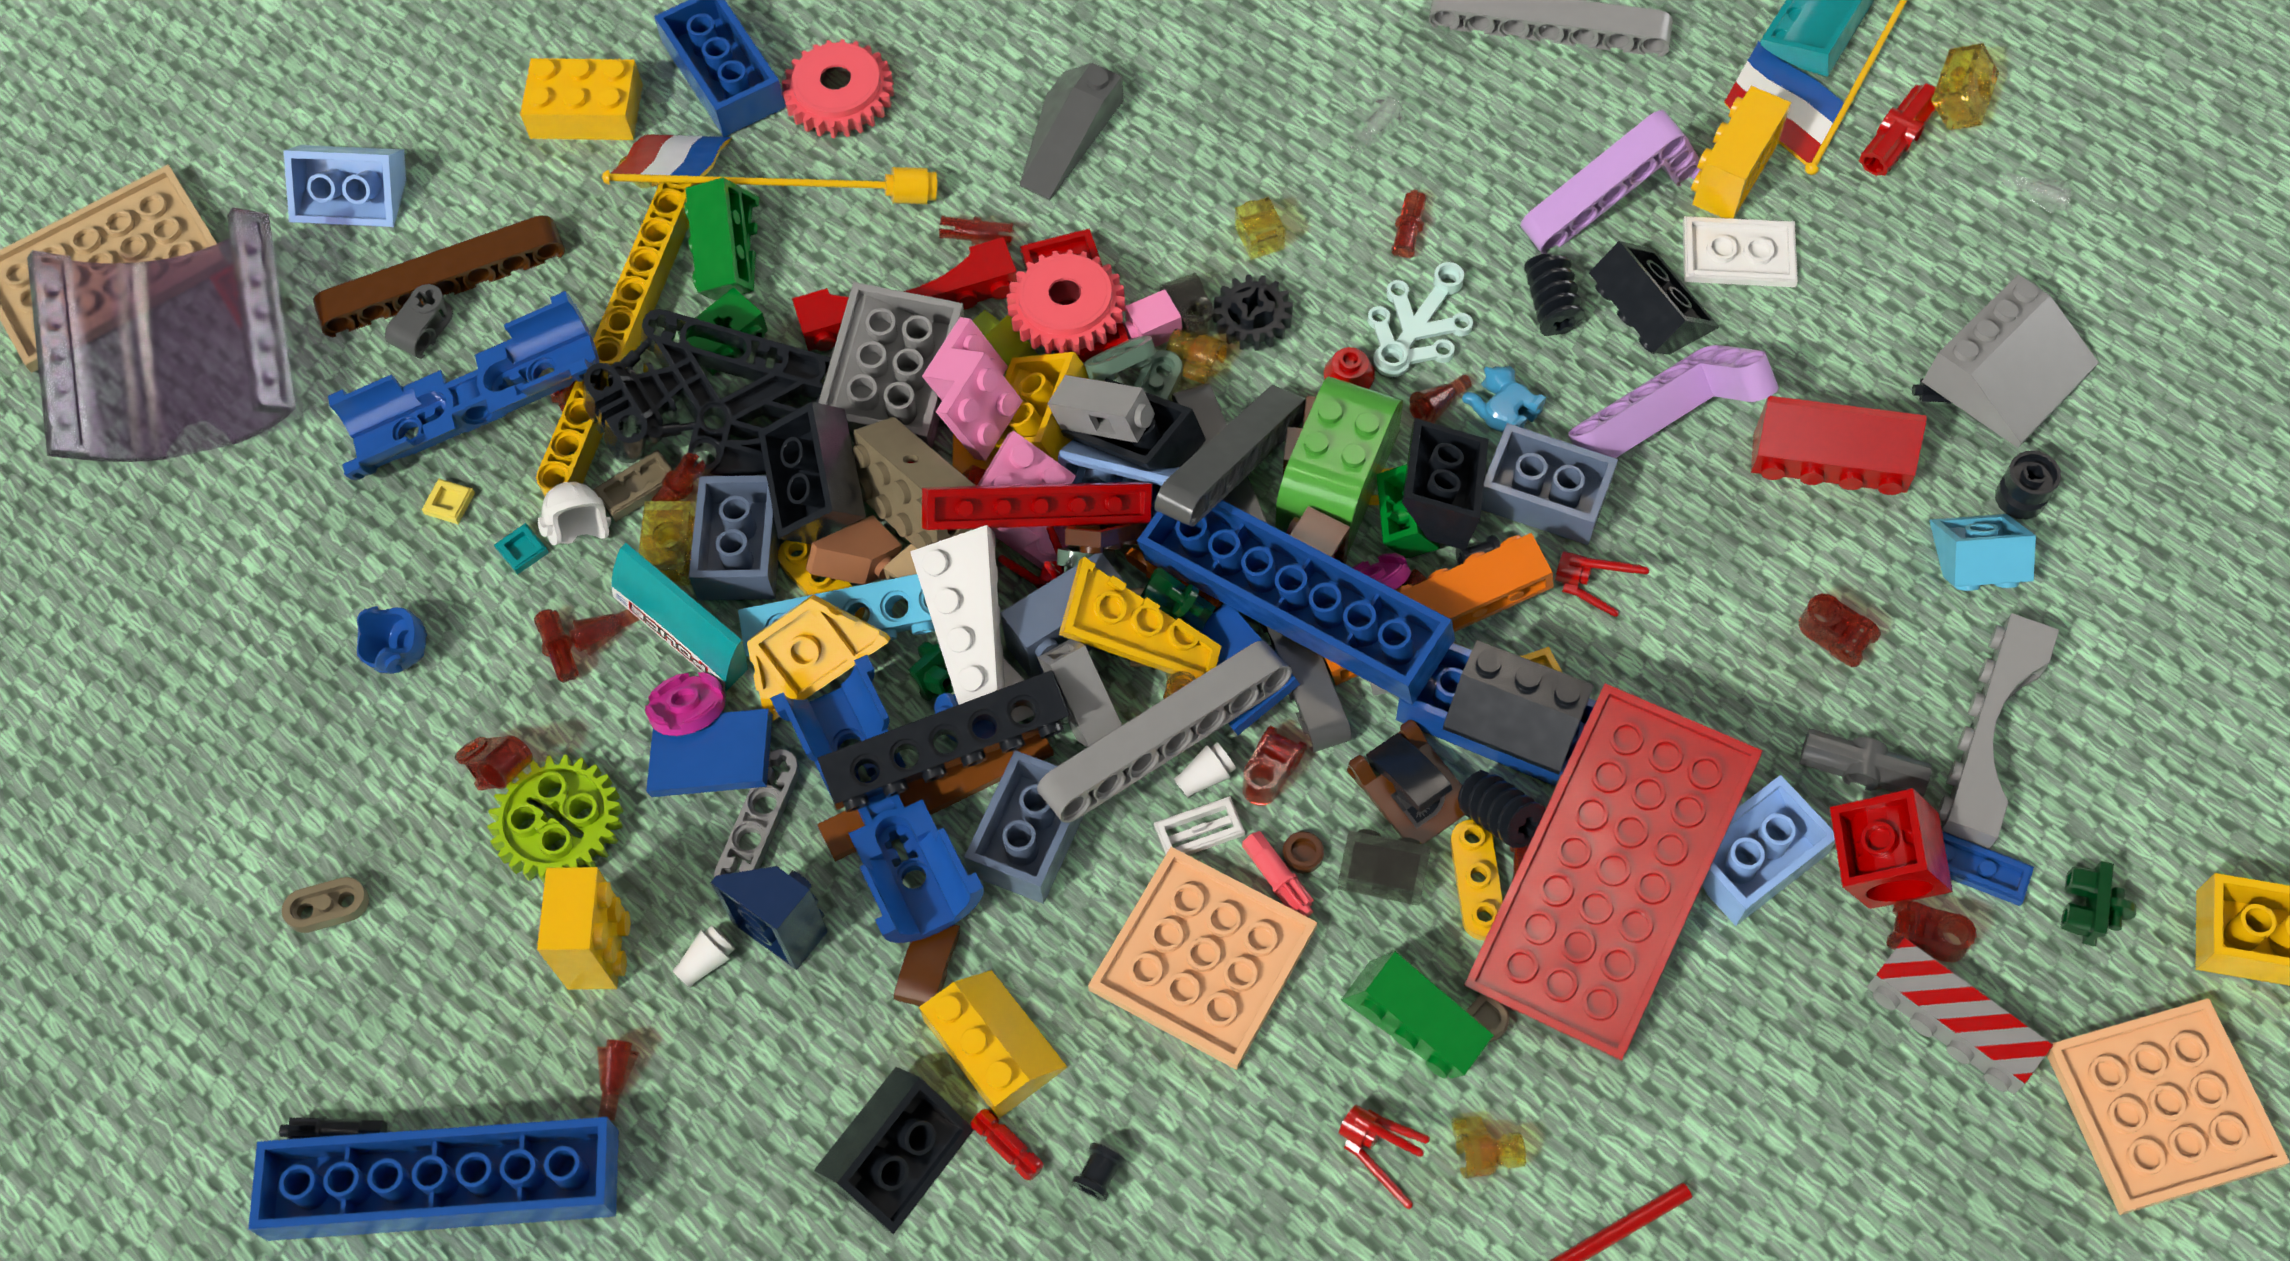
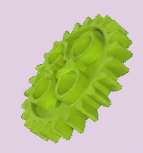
M564 754L559 764H555L549 755L546 757L545 766L541 768L532 760L530 761L531 772L526 774L522 770L516 769V775L519 780L516 783L504 780L503 784L508 790L507 794L494 795L495 800L501 807L492 808L488 811L493 820L496 821L487 825L490 833L495 836L490 842L496 851L500 850L497 855L504 864L509 863V867L515 874L523 870V874L528 881H532L538 873L539 878L545 883L546 868L581 867L584 864L588 867H596L593 860L596 855L605 858L609 856L604 848L605 843L617 844L618 842L611 830L623 828L620 819L616 817L624 812L621 804L616 802L620 798L618 791L615 787H611L613 783L607 774L601 776L602 773L596 764L588 768L584 758L581 757L572 766L568 755ZM554 788H561L556 796L546 798L549 791ZM535 800L555 817L560 818L562 816L567 825L575 831L584 834L583 837H575L560 822L553 818L548 820L541 809L528 802ZM592 808L591 813L587 817L576 819L582 810ZM535 819L530 827L519 829L525 820ZM566 840L560 849L550 851L552 844L556 841Z

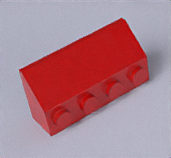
M1769 396L1766 399L1753 434L1751 473L1761 474L1762 477L1768 480L1788 477L1800 479L1802 483L1807 485H1818L1826 482L1839 484L1841 488L1846 490H1857L1865 487L1878 489L1880 493L1885 495H1897L1901 492L1907 493L1916 474L1927 415Z

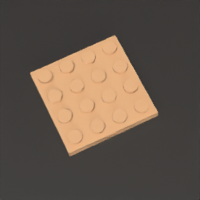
M1170 847L1090 981L1088 988L1092 993L1238 1070L1317 929V922Z
M2209 998L2052 1043L2053 1046L2047 1053L2049 1062L2119 1215L2282 1168L2290 1163Z

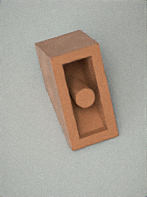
M872 515L813 542L806 570L813 575L861 585L869 584L879 578H886L884 567L900 553L902 544Z

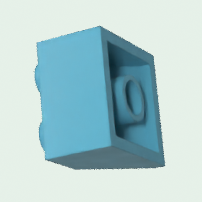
M2008 514L1930 520L1942 575L1956 589L1974 591L1978 590L1980 585L1989 584L2002 588H2013L2019 586V582L2034 581L2036 535Z

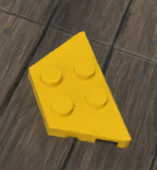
M813 594L747 641L750 661L754 664L755 669L753 675L756 691H759L762 709L768 708L773 714L772 721L780 716L770 699L771 697L784 692L791 699L804 700L852 668L855 664L854 660L865 655L869 656L889 643L890 636L886 632Z

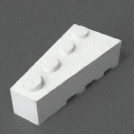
M987 525L910 551L958 705L1005 688L1003 649L1000 637L1001 616L997 590L998 570L995 559L996 539L995 532Z

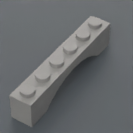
M2011 613L2003 627L2000 625L1995 626L1988 647L1995 649L1992 660L1985 659L1978 677V681L1985 684L1982 693L1975 692L1968 709V715L1974 717L1971 728L1968 726L1964 727L1957 745V749L1964 751L1961 762L1954 761L1947 777L1946 784L1953 786L1950 797L1943 796L1937 810L1940 821H1942L1941 828L1943 832L1990 849L1998 839L2008 800L1999 783L1994 764L1993 738L1996 722L2004 703L2022 687L2039 679L2049 665L2059 629Z

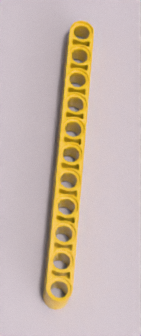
M659 182L593 339L600 363L612 365L615 362H620L631 350L635 351L640 346L643 319L647 313L655 309L689 227V220L684 209L685 202L687 201L685 188L699 183ZM575 381L537 471V484L544 497L557 484L572 481L583 484L603 436V433L600 434L598 432V422L595 424L592 422L583 405L584 381Z

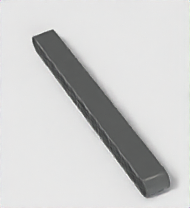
M1209 383L1172 394V402L1193 409L1206 440L1196 452L1227 426ZM1247 476L1223 501L1267 523ZM1260 623L1263 633L1268 632L1271 640L1270 647L1291 667L1292 674L1300 683L1288 695L1290 700H1295L1299 710L1296 713L1304 735H1309L1313 747H1309L1311 752L1314 753L1351 741L1352 736L1347 717L1322 656Z

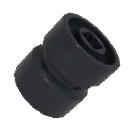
M2025 451L2015 456L1995 490V500L1999 508L2016 519L2027 520L2039 515L2060 483L2061 470L2057 462L2049 455L2040 451Z

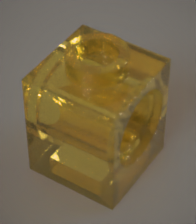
M1269 197L1257 201L1250 200L1241 206L1235 207V229L1250 260L1284 250L1285 228Z

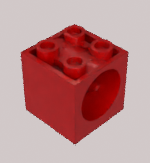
M1914 788L1830 807L1842 887L1867 908H1879L1953 892L1939 813Z

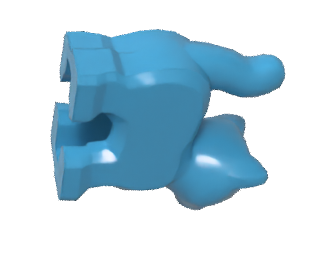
M1511 366L1484 368L1486 377L1481 385L1488 391L1496 394L1487 403L1479 395L1472 392H1466L1462 397L1463 402L1472 406L1473 410L1484 419L1489 427L1500 432L1504 431L1507 423L1524 428L1523 426L1527 420L1533 422L1542 412L1546 401L1544 395H1535L1527 387L1517 383L1515 380L1516 372Z

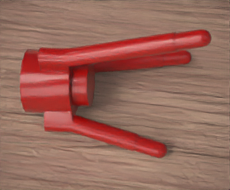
M1047 526L1046 530L1057 555L1058 548H1063L1054 526ZM1004 555L998 557L1000 563L1032 583L1037 589L1064 573V566L1057 565L1056 561H1046L1041 570V576L1037 577Z
M1563 551L1555 581L1564 583L1562 592L1575 595L1596 608L1617 617L1619 615L1618 610L1579 588V584H1588L1592 568L1644 575L1649 574L1650 570L1648 567L1592 559Z
M1355 1104L1346 1115L1338 1134L1347 1139L1344 1149L1357 1156L1406 1209H1411L1413 1203L1362 1148L1365 1145L1372 1149L1381 1137L1417 1157H1422L1424 1155L1423 1149L1395 1133L1425 1144L1430 1141V1138L1412 1128L1384 1118L1371 1109L1367 1111Z

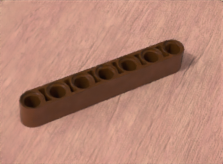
M535 216L325 289L314 296L313 304L323 334L328 337H336V333L348 329L350 332L372 324L371 321L384 317L385 320L396 316L410 298L412 292L421 285H435L441 290L443 296L453 292L456 295L476 288L478 283L487 280L490 283L510 276V272L523 268V270L539 266L546 263L545 260L558 256L559 259L564 255L565 248L555 221L549 216Z

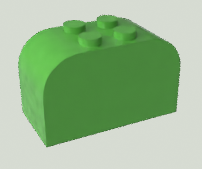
M1328 376L1317 394L1286 466L1277 497L1275 528L1286 533L1293 518H1301L1309 506L1350 527L1348 556L1369 506L1370 499L1377 487L1376 474L1381 473L1385 468L1399 434L1403 400Z

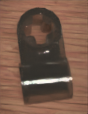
M1194 272L1161 284L1160 291L1166 290L1182 317V336L1191 344L1197 345L1208 342L1214 334V325L1211 320L1213 305L1206 295L1198 275Z

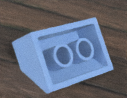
M299 145L283 150L289 222L394 227L406 183L404 149Z
M1074 440L1063 447L1058 455V463L1076 475L1072 484L1151 483V517H1154L1157 512L1155 511V501L1161 486L1166 479L1180 468L1147 469Z
M1779 775L1737 808L1703 883L1706 894L1729 920L1737 926L1828 855L1835 844L1833 829Z

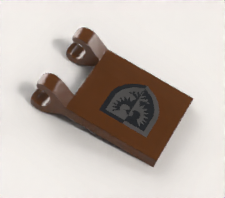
M1409 720L1401 725L1398 733L1413 744L1436 766L1451 783L1452 791L1422 812H1419L1397 795L1391 781L1382 775L1376 777L1363 756L1358 755L1350 760L1347 772L1365 791L1383 816L1414 852L1464 817L1465 814L1459 808L1458 795L1462 787L1461 783L1429 745L1415 721Z

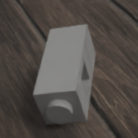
M1068 375L1064 376L1048 402L1060 429L1136 443L1139 442L1146 428L1150 426L1155 415L1143 388Z
M1069 639L1037 657L1044 673L1050 670L1053 672L1070 715L1068 724L1077 741L1089 747L1122 726L1084 644Z

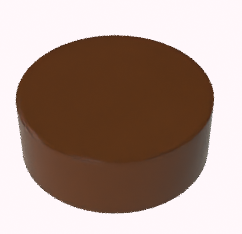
M1296 832L1290 835L1283 845V860L1288 868L1296 873L1306 874L1313 872L1323 861V844L1316 835L1310 832Z

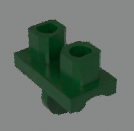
M1160 567L1154 570L1141 594L1142 598H1149L1160 605V610L1174 619L1179 618L1201 633L1205 623L1216 608V606L1198 594L1199 590L1194 585H1184Z
M923 642L917 648L921 659L908 670L919 686L921 697L930 701L937 694L941 695L945 692L951 694L954 692L939 642L935 646L929 642Z
M2100 861L2094 869L2072 867L2066 875V893L2087 898L2086 907L2068 903L2064 907L2061 929L2083 936L2082 944L2096 946L2097 938L2105 937L2108 928L2119 931L2122 929V920L2133 919L2136 916L2137 906L2135 903L2124 899L2125 889L2120 887L2112 888L2113 863Z

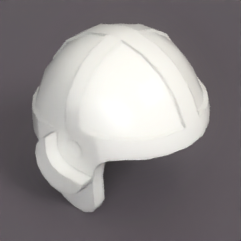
M575 481L564 482L553 487L543 500L542 517L538 518V527L541 535L547 536L552 545L560 543L570 544L577 536L584 534L605 539L609 535L611 517H606L602 499L587 485Z

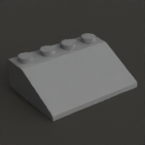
M2018 274L1938 352L1922 382L2019 448L2089 375L2099 362L2052 297Z
M853 282L819 403L845 409L848 428L853 433L856 429L895 417L932 448L940 421V416L935 411L942 400L922 375L960 317L964 318L963 303Z

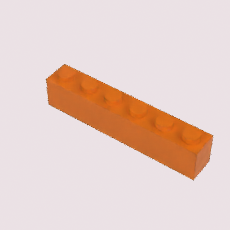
M1529 533L1523 537L1520 535L1512 536L1503 541L1500 547L1492 551L1474 553L1466 558L1461 565L1450 570L1448 568L1439 569L1429 575L1427 580L1414 586H1401L1396 591L1451 619L1454 632L1552 589L1554 584L1553 572L1533 534ZM1322 656L1336 686L1358 676Z

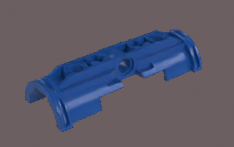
M564 291L550 297L551 304L504 324L505 330L512 339L475 354L478 369L448 383L441 370L403 387L391 374L348 394L342 389L329 395V405L343 422L349 436L353 438L357 458L342 464L344 475L351 480H360L365 476L374 474L377 468L384 464L416 454L461 433L477 429L506 416L509 412L562 390L576 380L583 382L587 369L594 364L600 363L591 333L569 294ZM554 368L553 372L539 377L543 370ZM418 427L419 430L416 437L412 439L404 437L409 429Z
M868 655L854 660V669L850 676L841 684V688L810 702L808 699H791L784 692L770 698L778 715L782 719L791 722L807 757L815 762L828 791L829 788L817 758L839 750L842 742L847 739H857L861 742L888 731L890 719L872 684L875 671ZM898 753L895 757V762L898 766L905 768L906 765L900 753ZM864 764L867 775L871 777L870 781L864 783L873 782L879 776L880 770L873 764ZM857 770V772H856V778H857L859 781H861L860 776H859V773H858V770ZM881 793L868 798L870 804L858 810L865 826L848 834L863 863L859 867L881 911L882 916L875 919L883 938L893 943L917 941L949 928L968 915L982 899L984 888L976 872L967 875L945 828L937 829L923 799L904 807L899 795L886 798L885 794ZM895 839H899L903 843L908 857L902 863L896 849L892 846V841ZM914 870L923 872L926 875V880L922 886L911 889L903 884V879L907 873Z

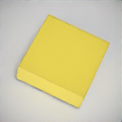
M438 478L422 511L425 515L459 524L475 492L473 488Z

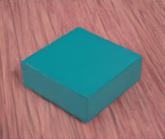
M526 523L494 544L496 550L517 575L549 553L545 545Z

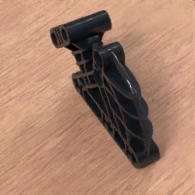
M655 309L647 313L643 319L642 344L635 351L631 350L620 362H615L612 365L597 363L587 369L584 375L583 405L594 424L598 422V432L600 434L604 433V441L612 455L622 463L638 461L645 452L646 439L651 443H658L662 438L681 435L683 431L693 430L686 457L687 469L693 476L699 478L714 475L766 474L758 433L763 428L747 423L761 415L775 419L783 418L798 409L784 405V403L799 395L817 399L816 403H819L824 385L822 380L828 371L831 357L671 311ZM657 327L664 328L661 336L654 335ZM676 331H680L679 343L674 342ZM693 336L735 347L743 353V356L730 358L689 345L686 340ZM646 350L653 352L663 367L655 370L652 364L647 362L643 365V373L636 374L633 370V367L641 360L640 356ZM751 352L756 353L753 364L749 363ZM767 358L775 360L773 368L765 366ZM700 366L754 382L719 399ZM682 399L695 422L684 424L679 422L663 424L662 415L667 412L668 416L673 419L677 413L675 403ZM709 416H717L723 421L724 426L719 429H711L705 424L704 419ZM728 435H732V436L740 437V438L747 439V440H727V439H728ZM699 451H707L712 454L714 461L707 465L700 464L695 460L694 454Z

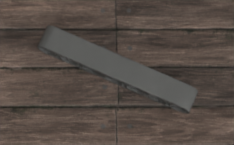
M1271 385L1166 479L1157 494L1155 511L1189 526H1195L1286 440L1287 427H1299L1304 419L1306 398Z

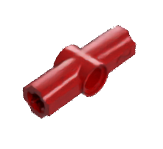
M1927 83L1915 85L1898 108L1893 107L1890 109L1881 122L1876 136L1860 156L1859 162L1863 165L1864 170L1875 176H1886L1898 162L1904 152L1909 153L1913 140L1916 142L1919 140L1926 123L1941 104L1942 98L1939 96L1937 88Z

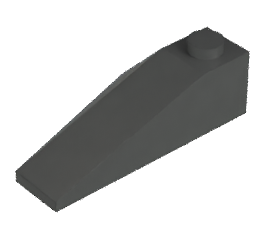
M1094 63L1063 72L1045 96L1021 177L1020 187L1048 200L1052 199L1123 103L1122 76Z

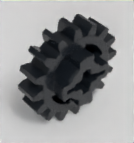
M1250 274L1246 275L1245 282L1243 283L1233 278L1232 288L1222 286L1220 288V296L1214 297L1213 323H1217V334L1226 333L1227 344H1231L1235 340L1239 341L1240 350H1244L1247 344H1252L1254 350L1259 351L1260 343L1265 342L1270 348L1273 347L1274 336L1283 340L1285 338V328H1291L1293 303L1288 302L1289 292L1287 290L1279 292L1278 281H1274L1270 285L1266 284V276L1264 275L1259 278L1258 282L1253 281Z

